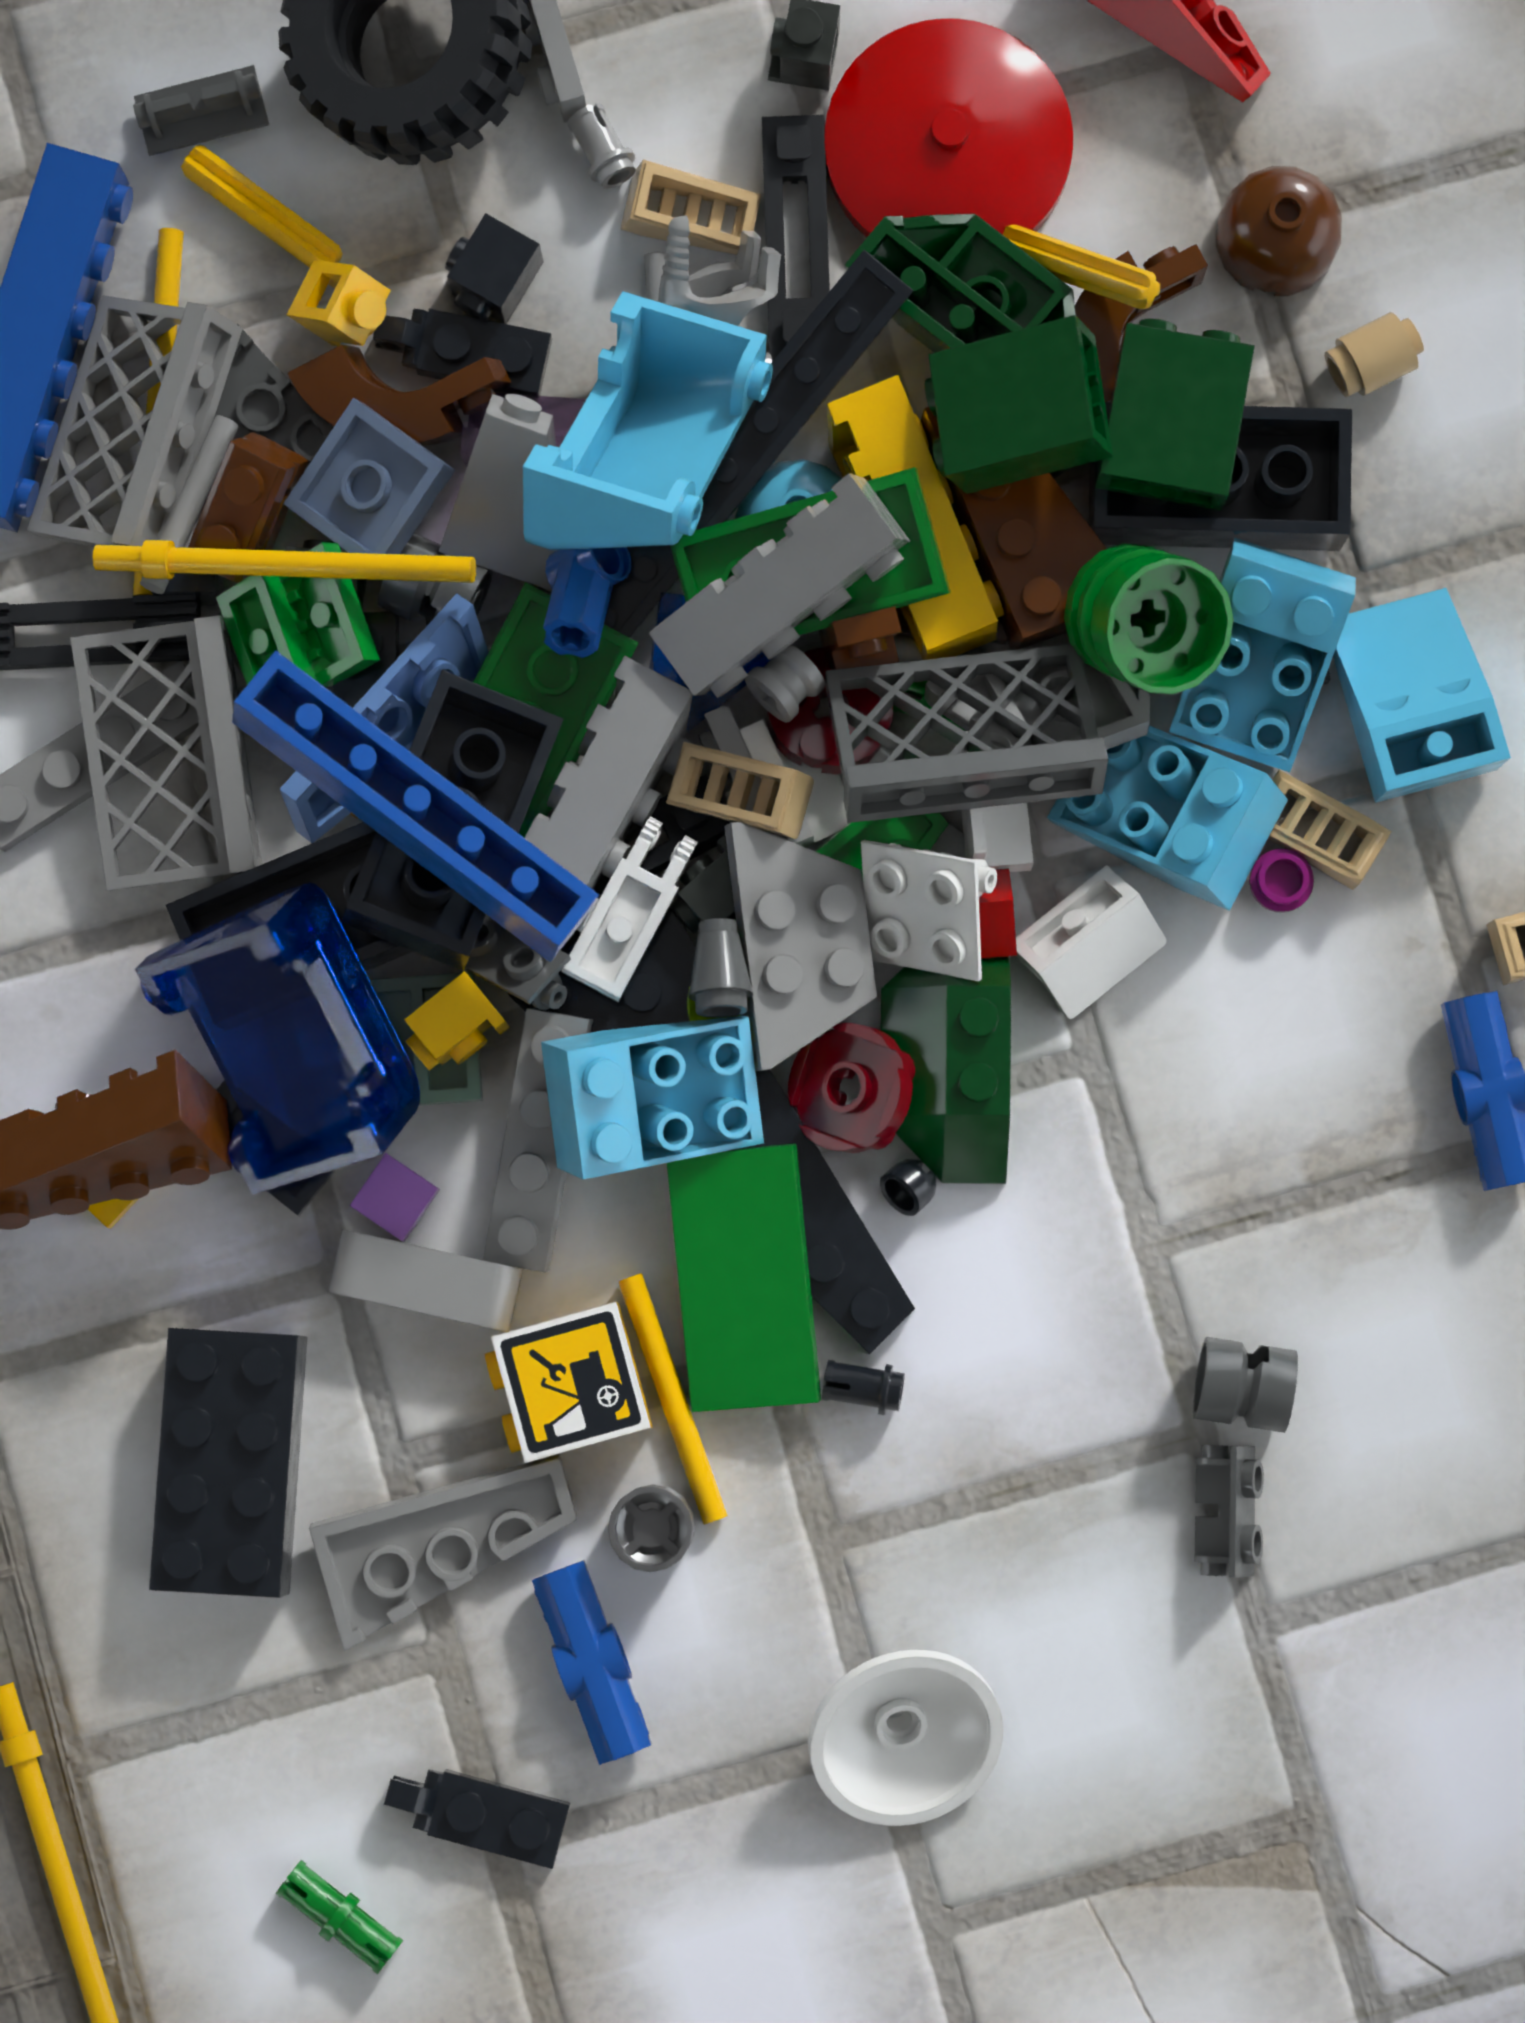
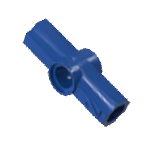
M627 547L557 550L549 555L546 560L545 572L548 583L552 588V594L543 625L546 631L544 643L557 654H570L584 658L598 650L613 585L626 579L631 571V558Z
M1498 992L1481 993L1444 1002L1440 1005L1455 1069L1451 1073L1453 1096L1463 1125H1469L1474 1156H1476L1483 1190L1488 1191L1525 1183V1072L1518 1057L1512 1056L1507 1026L1503 1017Z
M585 1560L533 1579L535 1595L555 1645L551 1646L560 1678L571 1701L576 1700L599 1765L620 1759L651 1746L649 1730L628 1680L632 1678V1673L625 1651L613 1623H607Z

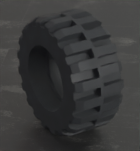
M283 0L280 12L289 19V27H281L278 31L279 50L291 58L285 62L283 68L289 84L300 92L299 101L311 115L321 121L330 131L349 145L355 146L365 155L382 161L390 157L400 165H417L420 162L421 154L436 163L452 158L453 151L451 146L457 143L463 145L467 150L471 149L484 140L479 130L486 123L491 121L498 127L509 112L502 104L509 93L519 96L526 78L517 70L519 62L527 63L531 60L532 41L521 31L528 28L531 24L528 6L522 0H451L452 29L447 46L439 60L420 78L408 84L392 88H377L370 85L364 78L360 56L365 29L373 14L387 0Z

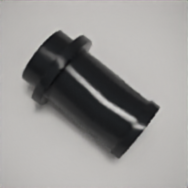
M828 1360L824 1376L826 1385L823 1386L822 1400H834L876 1407L880 1415H885L887 1410L899 1411L905 1373L894 1372L893 1365L886 1364L885 1370Z

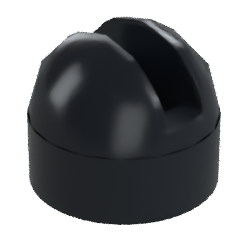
M906 1159L895 1164L880 1178V1189L887 1202L895 1210L907 1216H914L922 1210L934 1197L936 1191L935 1173L933 1171L926 1173L921 1168L923 1162L916 1159Z

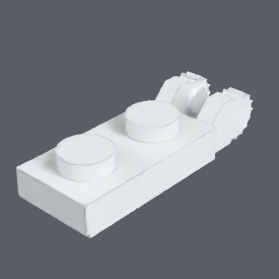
M651 816L644 825L627 859H621L569 955L571 960L561 971L565 975L618 1003L677 894L679 887L675 885L698 844V841L685 835L683 840L675 846L669 858L670 864L662 878L641 868L640 866L648 852L653 850L661 835L660 829L663 823Z

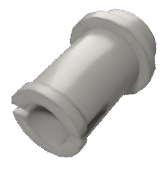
M598 103L593 108L591 105L585 106L569 118L567 125L570 131L574 133L591 165L588 172L592 181L600 182L603 188L610 189L625 183L634 175L636 171L633 165L635 154L632 149L623 147L606 116L603 105Z

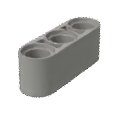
M342 1229L328 1292L509 1332L523 1269Z

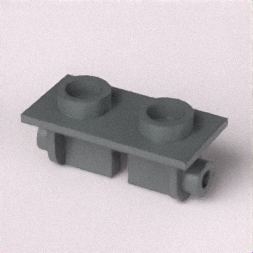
M254 65L134 96V112L139 128L143 131L149 156L270 125Z
M486 915L464 969L528 1004L532 1003L534 1007L540 1010L558 1009L567 997V989L562 985L559 972L571 958L568 954L559 951L550 963Z
M1202 1445V1458H1195V1503L1219 1504L1218 1517L1195 1516L1194 1562H1201L1200 1575L1226 1576L1227 1564H1229V1577L1254 1576V1564L1260 1562L1263 1552L1262 1530L1259 1525H1255V1499L1260 1498L1264 1485L1262 1463L1260 1460L1255 1459V1446H1230V1458H1228L1227 1445Z

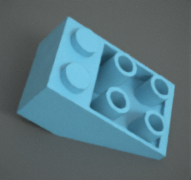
M1234 537L1219 580L1228 592L1234 618L1230 646L1218 668L1198 686L1182 691L1169 732L1291 772L1352 606L1356 590V577Z
M1447 588L1348 614L1333 659L1375 803L1497 771L1511 758L1493 695Z
M1150 725L1147 735L1107 749L1108 765L1103 794L1056 800L1047 817L1050 822L1177 889L1229 911L1288 801L1267 773Z
M747 1016L602 1030L541 1042L557 1168L584 1180L764 1143L750 1023Z

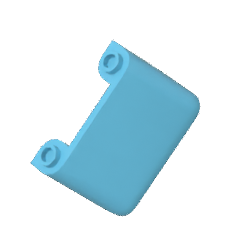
M622 291L610 312V322L617 323V345L612 346L610 350L604 348L601 350L598 356V380L561 446L555 447L548 444L547 447L535 444L523 465L524 540L527 543L549 550L675 545L683 534L691 536L700 520L703 507L702 497L753 400L762 402L768 392L773 374V365L765 362L767 335Z

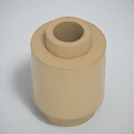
M1389 312L1336 339V347L1326 351L1324 357L1334 383L1345 397H1349L1357 392L1365 396L1418 369L1417 355L1424 351V347L1412 321L1409 318L1400 321L1394 313Z

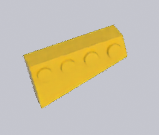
M899 375L827 403L828 446L842 478L850 473L869 481L914 467L918 470L951 593L899 607L922 660L955 657L996 640L997 618L1004 615L1001 601L990 580L982 583L974 563L975 560L979 559L976 545L965 524L959 526L951 506V504H954L951 489L946 477H943L935 467L928 449L929 443L917 414L912 410Z

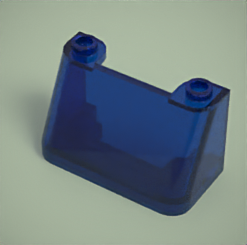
M308 882L270 897L148 955L135 968L140 978L142 992L151 1005L155 1006L163 1014L171 1016L184 1012L187 1009L189 1010L242 1112L243 1117L236 1124L232 1132L228 1152L233 1167L242 1174L252 1195L383 1155L419 1107L420 1087L414 1068L324 891L314 883Z

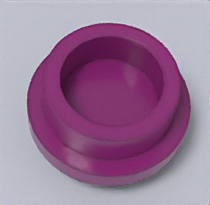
M1274 849L1263 854L1255 862L1250 872L1249 885L1253 897L1262 907L1272 912L1286 913L1299 908L1307 901L1313 890L1314 876L1311 866L1302 855L1289 849Z

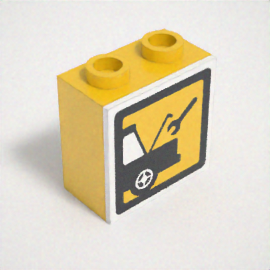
M619 1303L606 1304L491 1337L495 1351L485 1353L488 1373L495 1391L505 1388L511 1410L510 1414L501 1416L505 1436L511 1453L522 1451L525 1463L653 1427Z

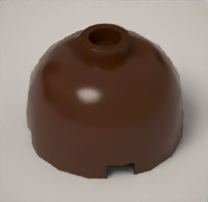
M1270 166L1249 174L1228 194L1218 216L1216 249L1224 269L1241 286L1252 291L1257 288L1263 292H1275L1274 296L1287 297L1310 289L1328 272L1341 244L1342 214L1333 192L1316 175L1293 166Z

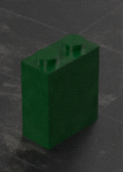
M1076 315L928 354L931 378L925 380V395L930 411L934 416H937L940 438H936L933 441L935 463L940 474L950 479L966 494L1113 457L1095 335Z
M1142 319L1139 321V325L1127 323L1121 340L1107 418L1113 457L1100 460L1095 488L1221 511L1229 495L1255 345L1240 343L1241 338L1238 335L1222 330H1206L1202 333V336L1177 332L1175 324L1160 319Z

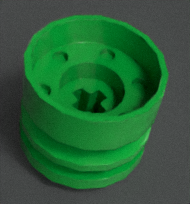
M1125 543L1100 551L1080 568L1067 592L1064 614L1069 642L1084 663L1105 675L1125 681L1146 692L1176 694L1196 687L1218 668L1230 646L1234 620L1228 592L1212 571L1193 560L1169 554L1163 550H1157L1146 545Z

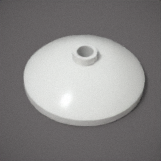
M897 1651L875 1657L852 1669L835 1683L824 1696L815 1712L808 1738L810 1762L815 1778L824 1794L845 1813L862 1821L878 1825H913L949 1813L967 1801L980 1789L993 1771L998 1760L1003 1741V1720L992 1689L986 1680L970 1665L960 1659L935 1651ZM905 1711L899 1717L889 1718L892 1714L896 1712Z

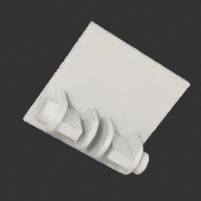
M863 840L861 842L863 888L872 960L980 981L982 979L979 897L983 893L993 892L997 883L995 868L988 867L987 862L983 859H967L952 856L950 853L945 852L935 853L933 850L912 849L895 843L885 844Z

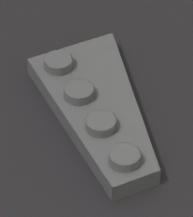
M560 1454L311 1523L309 1531L344 1652L365 1640V1637L386 1625L394 1624L414 1613L418 1607L449 1590L451 1592L473 1579V1576L501 1560L505 1561L571 1524L577 1520V1513Z

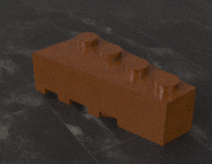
M928 406L924 408L920 421L927 436L929 452L936 469H938L933 454V441L936 438H940L937 416L932 414ZM1050 473L966 494L946 477L952 492L954 504H951L957 521L959 525L965 524L976 545L979 559L975 560L982 580L983 582L988 580L992 582L1001 601L1004 615L998 618L1006 634L1010 649L1018 650L1066 633L1064 614L1067 592L1080 568L1097 553L1107 548Z
M174 1049L156 1057L157 1069L138 1076L136 1070L127 1068L109 1076L108 1089L95 1094H85L76 1089L58 1096L55 1110L44 1114L40 1111L26 1109L0 1120V1229L12 1230L22 1228L29 1224L31 1219L55 1213L61 1215L79 1214L86 1211L92 1204L112 1199H139L146 1196L152 1189L172 1184H200L208 1180L212 1174L232 1170L227 1100Z

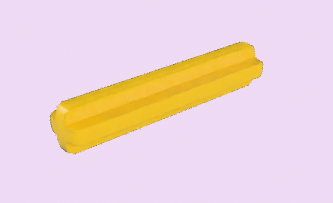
M204 145L195 146L185 157L181 165L185 177L310 268L313 260L340 262L343 253L336 242Z
M1018 225L1005 227L1003 235L1065 283L1138 309H1148L1151 307L1154 297L1159 295L1160 283L1156 281V276L1153 272Z

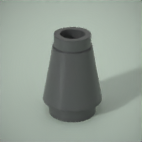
M725 918L708 919L699 922V935L696 941L688 996L690 1000L695 1001L696 1014L703 1017L722 1018L746 1013L748 1010L747 999L753 996V991L740 937L737 933V922Z

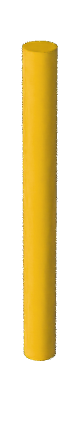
M640 1273L620 1280L618 1283L702 1522L705 1525L727 1517L725 1506L643 1274Z

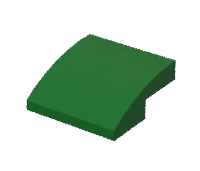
M322 542L309 551L341 552L338 543ZM249 576L216 597L247 685L275 650L325 688L333 686L380 661L351 579Z

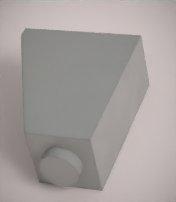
M492 394L439 552L450 556L475 557L476 565L552 591L547 580L545 567L549 555L557 550L545 549L527 543L524 540L523 465L535 444L547 447L549 444L556 447L553 415L542 412V407L527 397L507 394L503 398Z

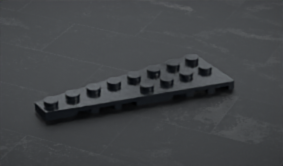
M669 907L619 1003L560 971L559 975L562 985L567 989L566 1000L558 1009L549 1008L546 1011L593 1019L591 1032L688 1022L690 1020L687 998L696 947L677 915ZM575 930L560 951L570 955L581 932ZM508 993L509 997L525 1013L527 1008L538 1009L532 1003L528 1004ZM771 1070L756 1071L764 1143L743 1148L796 1144L811 1296L870 1355L915 1308L816 1144L809 1140L802 1132L799 1125H803L794 1108L790 1106L788 1098Z

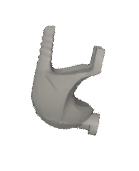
M687 215L675 217L671 220L668 226V244L665 248L667 253L664 256L665 265L662 267L663 274L660 280L657 302L739 326L743 318L752 309L764 304L777 295L781 254L771 247H763L761 250L757 282L723 295L729 288L749 282L756 275L761 237L756 232L741 231L740 246L735 262H715L689 276V220ZM766 352L765 362L771 364V354Z

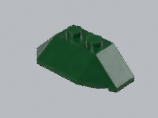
M977 214L926 215L909 218L885 216L844 264L847 270L865 249L914 290L913 294L892 319L934 353L1076 315L1073 289Z
M1010 956L981 959L982 979L980 981L904 967L881 988L880 1030L893 1038L901 1051L911 1056L915 1065L910 1107L902 1125L895 1134L930 1171L935 1173L936 1178L941 1183L1006 1184L1011 1085Z

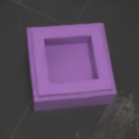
M385 1153L349 1206L402 1242H405L440 1189Z

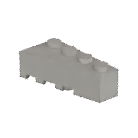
M850 473L831 487L837 498L829 504L826 500H822L812 507L808 506L786 523L788 526L783 530L786 534L784 538L777 543L774 539H771L755 547L732 567L731 571L734 574L725 582L719 578L710 583L648 632L694 696L705 695L711 690L716 698L721 697L748 676L742 666L762 651L768 660L775 657L800 638L794 629L797 625L813 613L816 614L820 621L826 619L852 599L846 590L848 587L866 574L872 582H875L904 560L898 550L909 543L910 540L865 478Z
M624 656L614 674L617 682L614 703L610 710L598 704L586 725L588 730L578 751V754L584 756L581 763L577 764L573 761L565 763L554 783L555 785L547 802V806L553 809L549 817L539 813L525 836L526 840L594 891L603 876L611 878L621 859L627 858L631 846L624 843L628 833L634 823L644 827L649 817H652L661 798V793L655 791L656 786L665 771L674 776L683 742L692 744L691 741L685 739L692 692L627 656ZM599 898L596 899L592 909L576 929L577 931L582 933Z

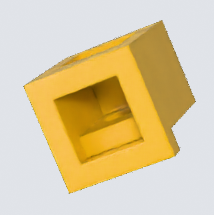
M313 260L287 312V316L332 346L338 347L341 343L364 346L368 336L377 329L385 318V301L391 290L355 265ZM329 284L335 288L326 308H317L327 285Z
M465 971L404 1019L414 1032L405 1042L429 1071L439 1063L441 1065L445 1064L451 1058L457 1065L466 1061L487 1043L488 1040L482 1033L489 1027L493 1026L500 1035L510 1028Z

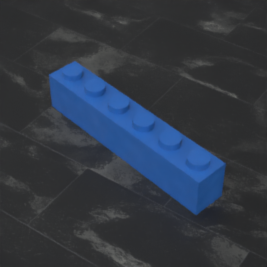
M51 143L46 144L0 287V528L18 533L22 517L29 518L33 513L39 494V482L34 481L41 458L48 459L51 456L58 435V423L53 420L60 399L67 400L70 397L77 376V364L72 361L79 340L86 341L89 338L95 320L96 306L91 304L98 281L105 282L108 279L113 266L115 249L114 246L110 245L116 224H124L126 222L133 202V188L129 187V181L119 163Z
M276 650L234 701L233 724L550 963L592 909L599 896L597 892Z

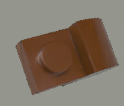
M895 607L833 621L827 628L818 630L832 670L899 662L894 636L901 632Z

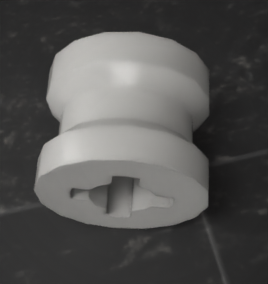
M793 644L771 658L764 667H753L745 678L747 687L759 703L773 716L785 723L790 722L799 713V704L806 697L817 696L826 686L825 680L818 668Z

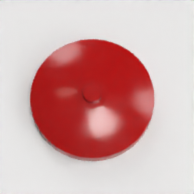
M955 18L925 20L906 25L881 37L867 47L845 71L831 98L826 116L824 131L826 171L830 186L841 209L851 223L866 238L885 216L909 218L926 215L977 214L1002 235L1005 227L1009 225H1018L1037 232L1052 214L1067 182L1073 154L1072 118L1068 102L1055 75L1046 63L1021 40L1001 29L977 21Z

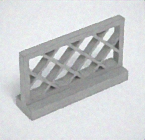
M102 295L27 531L39 537L95 547V545L142 546L145 540H160L213 423L243 328L205 304L187 302L186 307L182 308ZM119 315L131 317L138 332L115 348L112 343V337ZM176 324L180 325L172 351L163 357L156 339ZM145 348L152 366L130 382L123 364ZM112 374L119 391L96 407L93 401L96 386ZM160 382L161 385L153 410L144 415L137 398ZM126 407L133 425L111 441L104 423ZM90 433H93L100 450L77 466L74 459L77 445ZM141 441L142 444L134 469L126 475L118 457ZM107 466L114 484L92 500L85 482ZM71 492H74L80 510L61 524L53 523L59 501ZM122 500L123 504L113 534L106 533L99 516Z
M218 615L196 618L194 621L71 637L106 891L239 874L262 865L244 732L232 723L234 701L238 697L231 640L223 617ZM186 636L190 662L176 681L173 682L146 662V660L161 640ZM148 642L138 655L125 646L126 644ZM114 646L133 661L111 691L92 677L89 649ZM141 667L169 688L148 718L119 697ZM191 675L195 698L182 689ZM93 688L106 697L97 710ZM176 695L196 708L199 726L184 745L155 725ZM113 704H116L142 724L121 754L100 738L99 723ZM149 731L178 751L157 781L128 761ZM200 738L204 761L191 752ZM103 752L115 760L106 773ZM185 758L206 772L208 789L193 809L164 788ZM122 767L151 787L130 817L109 801L108 786ZM158 794L187 815L166 844L137 824ZM209 801L213 824L200 815ZM112 815L124 823L116 836H114ZM194 821L215 836L218 863L193 866L173 851ZM133 830L160 852L144 873L120 876L117 849L130 831ZM167 857L182 867L157 871Z

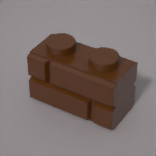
M253 432L243 436V438L240 437L230 441L188 548L272 550L289 509L283 503L293 490L292 487L297 484L303 475L309 460ZM221 575L237 583L249 577L248 575Z

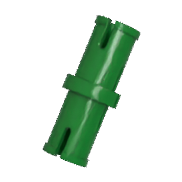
M300 1860L275 1894L283 1897L322 1929L318 1934L327 1942L333 1937L373 1969L372 1971L378 1975L404 1940L399 1936L396 1937L358 1907L357 1904L360 1902V1899L350 1892L347 1897L306 1866L307 1863Z

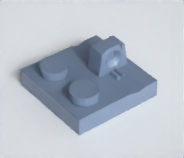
M353 398L283 504L333 542L338 543L348 553L400 554L431 508L436 496L455 472V469L366 404Z

